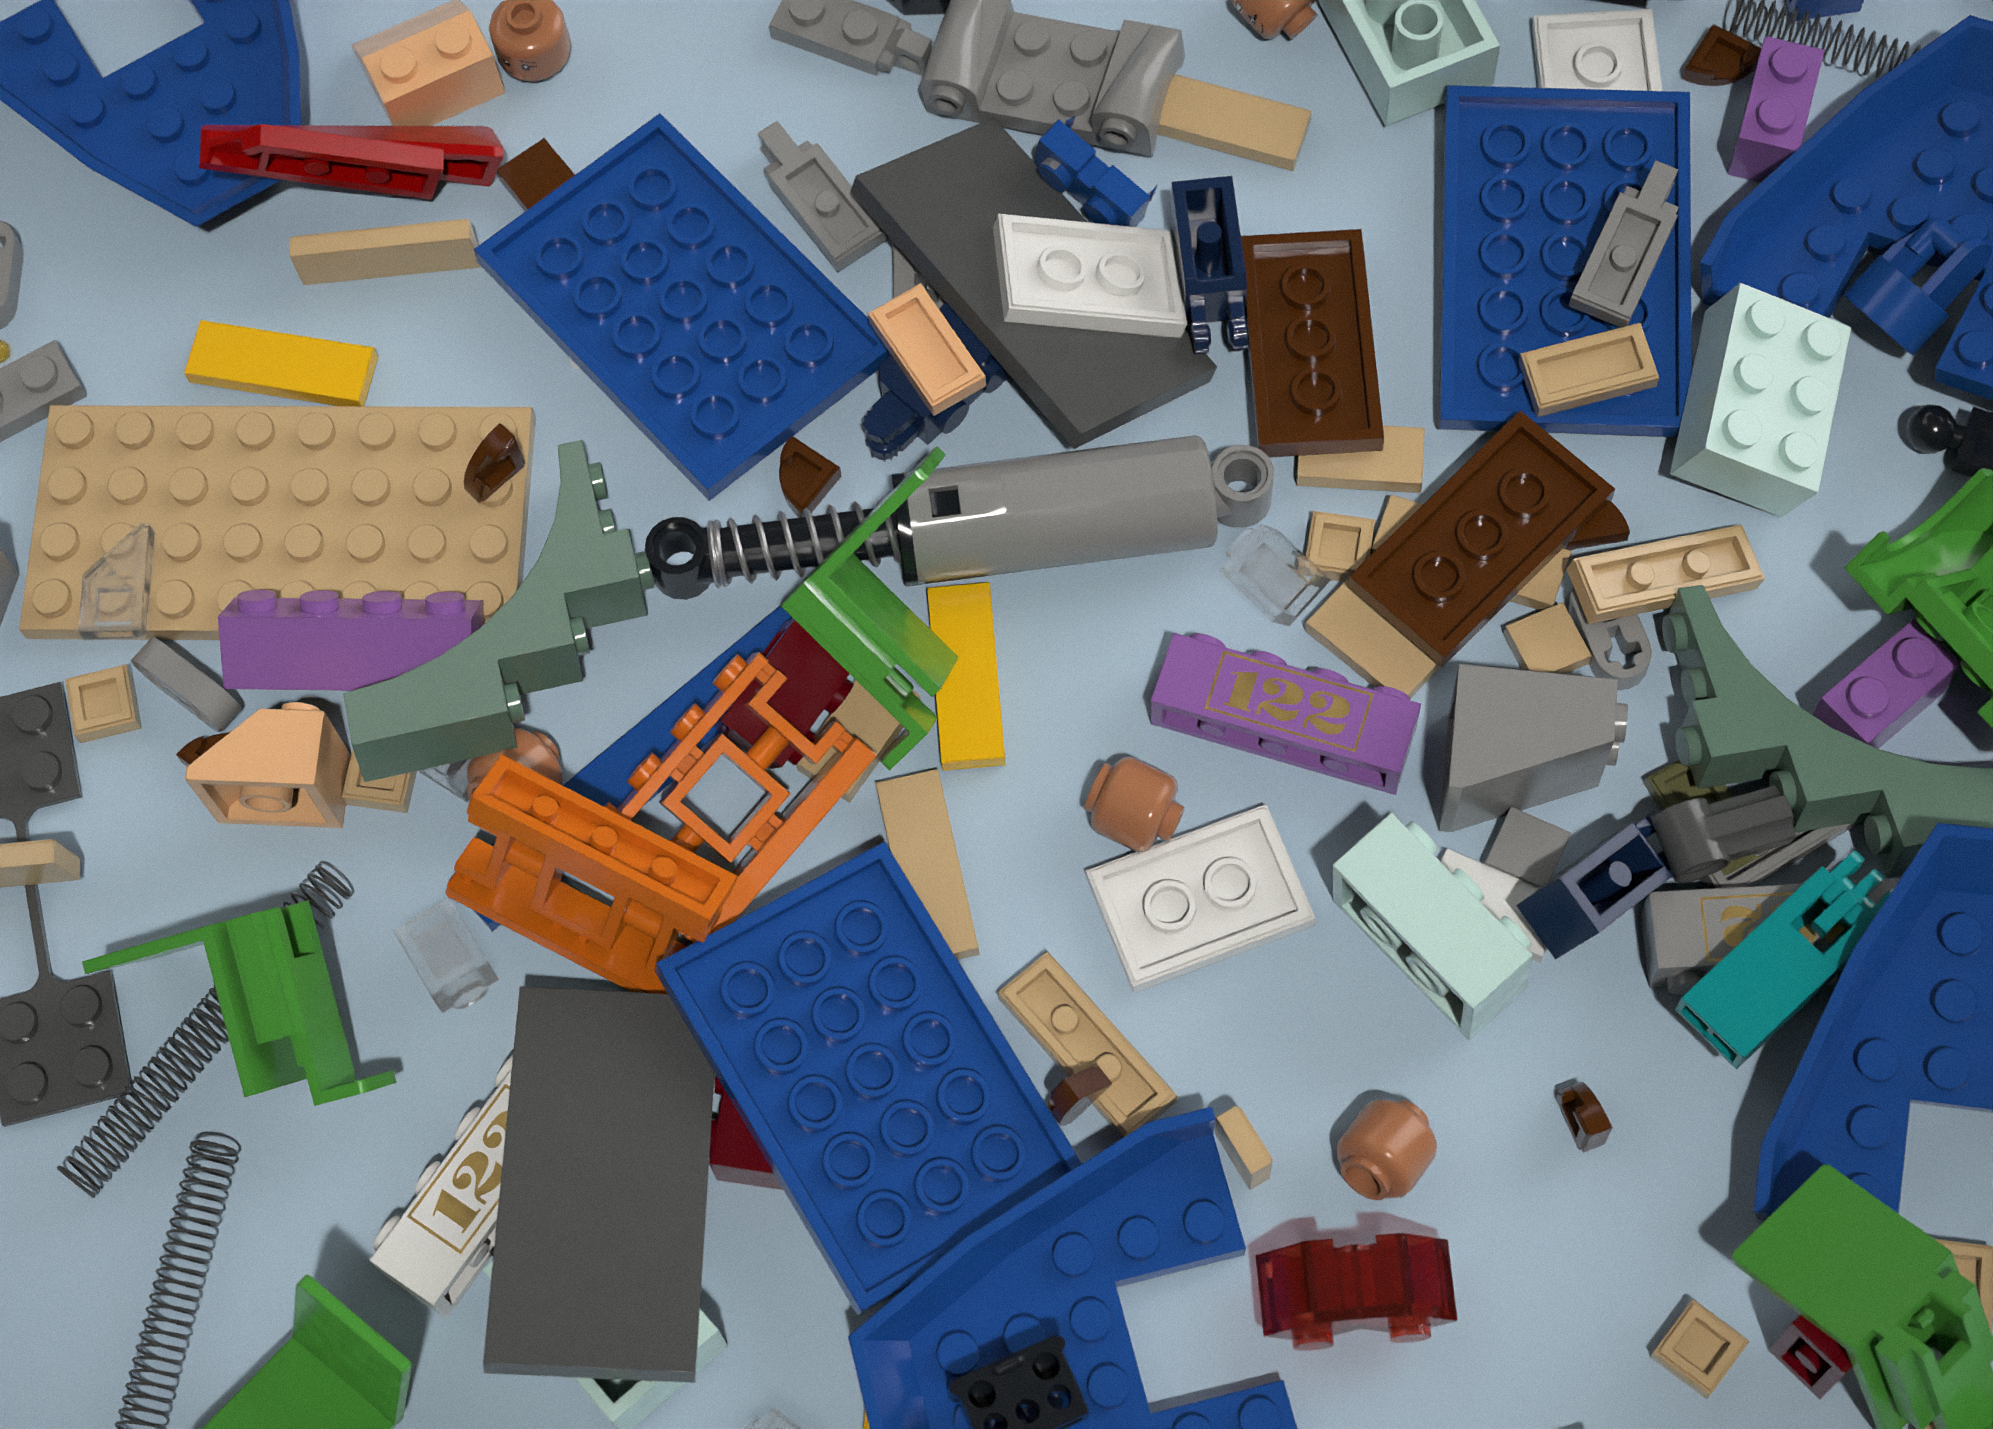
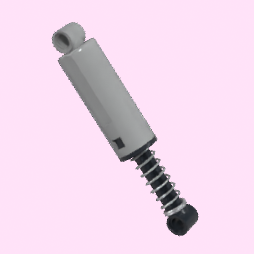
M1193 435L936 468L853 553L861 561L870 560L876 568L880 565L881 558L895 556L896 560L901 565L903 564L907 587L1209 548L1215 544L1217 539V518L1222 523L1231 527L1246 528L1259 523L1266 517L1271 507L1274 467L1270 458L1261 449L1251 445L1239 444L1226 448L1217 455L1215 461L1210 462L1206 443L1201 437ZM910 472L892 474L893 489ZM1242 480L1252 483L1256 488L1248 492H1237L1232 490L1228 484ZM881 498L878 500L876 506L882 501ZM855 501L851 511L837 513L836 509L830 504L825 515L812 516L811 512L804 508L801 518L786 519L785 514L780 511L777 514V521L761 523L760 517L755 514L752 518V524L736 526L735 521L730 517L727 521V527L721 528L720 521L717 519L714 522L709 520L707 527H700L697 522L686 517H671L660 521L651 529L646 538L645 552L656 587L664 595L673 599L687 600L697 597L708 589L710 583H714L718 588L721 585L727 587L731 583L732 577L745 576V579L752 584L757 574L770 573L771 577L777 581L782 571L795 569V572L802 578L808 567L818 566L874 508L862 510L861 505ZM689 552L693 554L692 559L685 564L671 565L666 563L668 558L676 553Z

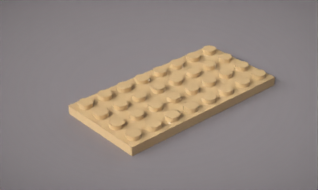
M50 405L19 630L26 639L150 640L151 637H155L159 640H220L219 614L234 597H237L239 593L249 590H270L276 593V598H300V595L306 592L328 590L338 593L339 599H362L365 594L371 592L393 591L401 594V599L425 600L426 596L437 592H457L464 595V600H483L485 624L515 594L523 582L536 423L532 407ZM501 423L515 436L525 464L521 470L484 502L478 503L464 488L465 471L478 446Z

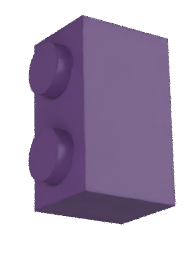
M1765 36L1753 74L1728 175L1761 183L1801 147L1824 49Z
M1912 619L1820 698L1813 716L1831 728L1879 749L1945 692L1958 670L1960 662L1934 637L1928 634L1915 619Z

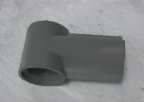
M1776 786L1711 804L1704 798L1687 800L1662 810L1651 820L1670 871L1673 874L1674 881L1677 883L1690 882L1707 877L1730 864L1731 860L1790 844L1796 836L1793 826L1794 815L1786 795L1781 794Z

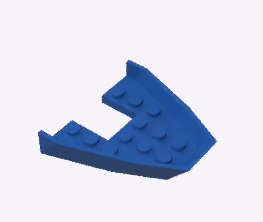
M40 0L0 21V100L91 170L195 227L281 181V179L200 169L199 148L200 130L203 125H301L299 49L289 0H189L203 24L103 78L99 75L54 0Z
M1969 15L1863 89L1730 210L1700 261L1703 304L1712 306L1739 283H1743L1830 318L1869 246L1887 251L1894 243L1920 229L1927 220L1942 218L1967 239L1976 236L1981 237L1991 245L1992 253L1985 267L1974 278V280L1980 281L1935 367V381L1993 401V21ZM1936 252L1926 264L1940 268L1947 259Z
M1937 823L1854 947L1761 1143L1753 1211L1757 1219L1766 1220L1804 1182L1825 1164L1838 1170L1899 1214L1910 1104L1916 1103L1993 1113V828Z
M1213 1107L1148 1122L966 1236L848 1336L869 1428L969 1429L958 1402H952L948 1398L949 1387L953 1380L1055 1335L1065 1339L1066 1344L1063 1354L1090 1412L1087 1420L1066 1429H1297L1284 1380L1150 1413L1117 1287L1245 1255V1243L1213 1135L1216 1122ZM1053 1392L1048 1395V1402L1052 1407L1063 1409L1069 1406L1068 1398L1063 1393ZM1021 1406L1015 1411L1017 1418L1023 1423H1032L1037 1420V1414L1030 1406ZM989 1420L983 1425L984 1429H1005L1004 1425L998 1420Z

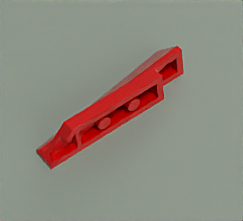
M259 124L203 125L200 130V169L432 200L439 180L491 187L503 159V146L493 129L486 126Z

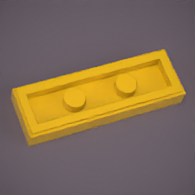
M200 320L184 374L189 383L333 406H365L378 355L375 348Z
M990 582L927 588L930 628L959 657L943 686L936 693L942 770L1005 766Z

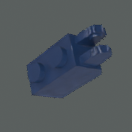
M1223 176L1171 182L1170 220L1187 324H1190L1194 354L1209 352L1211 332L1207 322L1228 320V340L1232 344L1233 351L1244 350L1248 348L1245 322L1247 279L1233 177Z
M947 302L939 310L986 376V387L933 416L892 355H890L880 364L882 397L872 406L873 410L867 411V415L863 416L864 422H862V426L867 435L865 443L866 447H869L872 458L876 457L884 460V462L887 459L892 460L894 456H898L897 453L899 451L903 452L917 437L929 445L941 432L945 434L952 432L965 419L969 406L984 391L991 393L999 388L1009 375Z
M1654 811L1636 823L1634 821L1594 846L1516 905L1555 960L1603 931L1673 876L1663 850L1657 854L1646 839L1655 833L1651 822L1652 818L1656 815Z

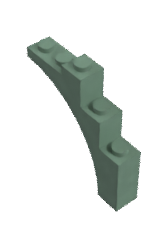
M582 440L557 445L561 484L555 520L539 559L515 594L480 629L441 656L393 679L343 693L351 744L364 782L518 748L513 723L525 720L520 695L582 682L583 677L578 656L590 654L585 629L647 616L642 591L654 588L646 552H633L628 529L615 531L610 509L598 511L596 501L607 499L600 462L587 465Z
M1703 585L1678 589L1669 615H1665L1663 618L1662 630L1668 651L1670 653L1676 652L1682 668V693L1686 704L1689 706L1682 727L1676 731V750L1681 764L1684 767L1690 766L1697 789L1770 778L1769 787L1776 786L1778 791L1787 797L1794 815L1793 826L1795 833L1865 821L1864 833L1867 846L1873 855H1879L1887 878L1904 874L1937 823L1993 828V768H1973L1928 763L1877 749L1831 728L1784 696L1748 661L1723 627Z

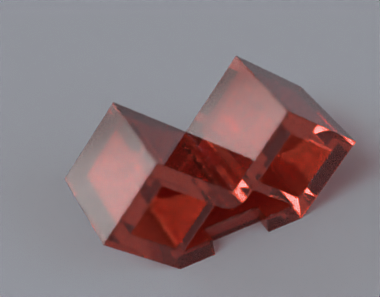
M1408 1233L1375 1235V1243L1369 1245L1352 1244L1337 1248L1334 1247L1332 1238L1303 1241L1255 1255L1263 1336L1292 1340L1294 1350L1311 1351L1326 1349L1334 1346L1333 1336L1358 1329L1389 1332L1390 1341L1395 1343L1418 1342L1431 1338L1432 1327L1458 1321L1447 1239Z

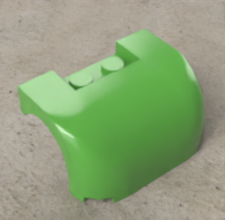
M1983 468L1922 524L1889 544L1888 542L1891 539L1885 531L1879 532L1844 568L1887 615L1912 609L1916 613V619L1921 627L1932 637L1942 641L1958 658L1964 673L1975 684L1986 689L1993 696V470ZM1992 697L1977 712L1993 729Z

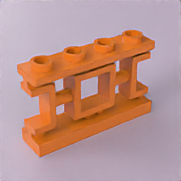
M760 652L753 653L746 661L738 654L734 656L712 682L720 690L703 710L694 703L671 728L669 733L677 739L661 759L651 752L629 776L626 782L634 790L618 808L614 807L610 802L603 806L631 821L665 780L670 777L675 784L658 803L684 824L670 840L671 842L693 853L705 842L726 862L730 863L746 845L752 849L732 872L738 877L731 894L722 907L721 916L710 934L731 924L739 917L877 756L862 741L848 734L845 731L846 729L837 721H831L812 743L769 706L767 701L787 680V677L768 663L769 660ZM755 679L760 686L743 705L769 726L746 754L723 734H717L708 746L701 751L696 745L752 680ZM789 744L811 764H817L831 747L837 751L782 816L778 818L774 814L775 811L791 793L765 770ZM721 754L768 794L727 842L681 802ZM680 931V934L691 944L698 941Z
M501 754L471 795L466 814L469 815L468 822L497 836L495 844L492 846L473 837L455 863L454 870L456 872L449 880L445 894L447 897L631 992L668 994L654 971L656 963L687 947L676 941L680 931L702 943L705 942L720 918L723 910L722 907L731 894L738 876ZM565 871L615 897L612 907L561 882L563 872Z

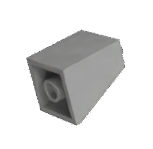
M1459 664L1448 714L1439 831L1454 832L1508 814L1510 807L1522 811L1598 787L1605 766H1616L1619 743H1624L1626 735L1628 704L1617 703L1618 679Z

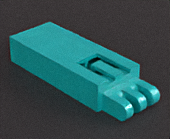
M1856 850L1850 853L1830 873L1821 866L1681 997L1675 1010L1736 1070L1845 968L1854 947L1893 889L1886 892L1877 904L1868 897L1885 879L1876 869H1873L1857 885L1848 878L1855 874L1865 861V858ZM1825 908L1826 910L1812 922L1810 928L1821 938H1824L1838 922L1845 929L1820 952L1799 930Z

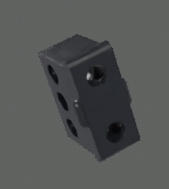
M1055 1335L954 1379L950 1384L948 1393L950 1401L958 1402L969 1429H984L983 1425L989 1420H998L1004 1425L1005 1429H1066L1087 1420L1090 1413L1063 1354L1066 1344L1065 1339ZM1053 1392L1063 1393L1068 1398L1069 1406L1063 1409L1052 1407L1048 1402V1395ZM1021 1406H1030L1035 1410L1037 1420L1032 1423H1023L1017 1418L1015 1411Z

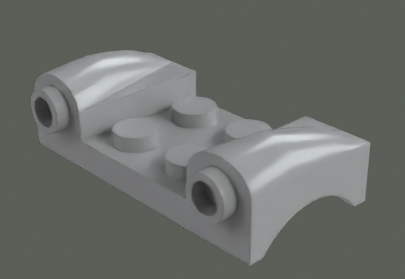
M950 0L920 83V89L927 113L979 123L995 118L1002 127L1044 135L1058 119L1066 124L1068 119L1075 116L1074 124L1070 129L1088 144L1153 156L1166 94L1175 73L1182 67L1185 58L1182 32L1179 29L1125 19L1119 32L1017 13L1013 11L1011 0Z

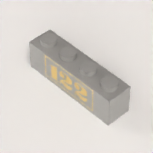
M1900 878L1884 879L1868 897L1877 904L1886 892L1896 886ZM1852 881V882H1853L1855 885H1857L1860 881ZM1802 884L1651 892L1647 896L1641 910L1649 988L1668 987V992L1671 994L1685 995ZM1825 908L1799 930L1820 952L1845 929L1838 922L1824 938H1821L1810 928L1812 922L1826 910ZM1844 969L1824 987L1837 984Z

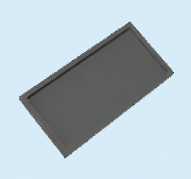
M995 118L986 120L855 176L851 189L854 197L1074 449L1211 381L1217 365L1206 353L1194 354L1192 338L1186 331H1184L1181 338L1004 322L993 225L997 215L1008 214L1079 222L1087 221L1061 192L1053 189L1044 181L1038 172V166Z
M520 986L484 1347V1373L695 1383L715 1073L668 994Z

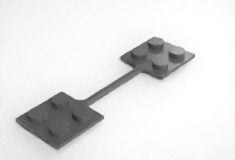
M61 682L0 697V819H7L14 824L17 842L31 841L28 820L36 810L82 798ZM38 884L25 885L39 971L38 979L30 990L0 999V1118L3 1127L117 1098V1096H126L129 1093L125 1087H131L112 973L106 971L71 981H59L53 977Z

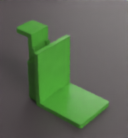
M938 446L832 550L781 605L798 624L907 729L890 745L880 761L889 771L929 733L937 719V716L911 692L914 688L913 684L895 666L899 664L933 697L943 686L959 657L853 552L932 474L946 456Z
M309 900L282 908L274 907L247 914L228 921L210 924L82 961L85 974L204 945L244 1097L307 1079L313 1104L317 1106L397 1083L394 1070L359 1079L356 1078Z
M1828 1164L1822 1165L1732 1253L1735 1265L1846 1349L1877 1429H1902L1908 1422L1917 1429H1925L1932 1421L1937 1429H1993V1370L1990 1364L1993 1361V1337L1975 1284L1959 1274L1952 1251Z
M306 1274L296 1284L292 1337L202 1429H394L404 1418L412 1364L403 1354L322 1285Z

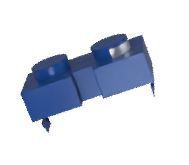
M1075 116L1068 119L1066 124L1058 119L1038 142L1034 163L1038 166V172L1053 189L1059 192L1067 190L1084 204L1085 213L1094 223L1136 227L1144 219L1148 203L1151 202L1157 186L1151 191L1150 195L1147 194L1113 164L1109 167L1095 156L1096 150L1070 129L1074 124Z

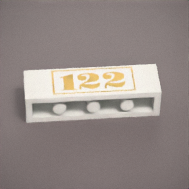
M513 1055L505 1062L495 1079V1087H497L495 1092L482 1109L475 1107L464 1117L455 1133L457 1143L442 1163L435 1161L423 1172L414 1189V1194L417 1197L401 1218L394 1216L382 1227L373 1244V1249L376 1252L369 1261L385 1277L445 1319H447L494 1254Z

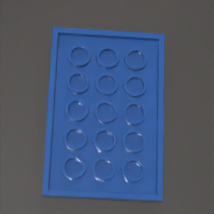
M1447 85L1444 125L1439 429L1499 431L1521 410L1547 433L1678 437L1692 374L1690 92ZM1655 160L1678 169L1674 185L1666 201L1679 207L1676 214L1678 216L1629 325L1641 323L1659 375L1657 387L1537 417L1518 363L1520 354L1621 328L1570 307L1571 296L1619 193H1624L1627 186L1641 191Z
M661 113L474 249L477 263L708 501L878 371L880 364L891 355L870 325L869 318Z
M885 842L708 935L704 943L697 941L656 963L654 970L858 1316L901 1292L966 1236L1082 1164Z

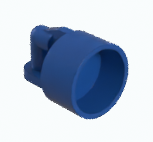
M1931 218L1920 229L1894 243L1882 256L1879 255L1843 296L1908 353L1914 356L1950 317L1944 310L1985 267L1990 259L1992 247L1978 236L1967 239L1942 218ZM1936 252L1947 259L1921 288L1911 281Z

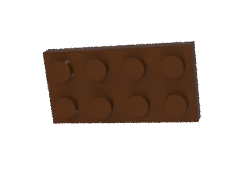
M1362 229L1241 236L1247 279L1245 315L1257 448L1261 449L1268 457L1383 451L1384 431Z
M1520 410L1349 576L1348 587L1443 667L1613 499L1615 488Z

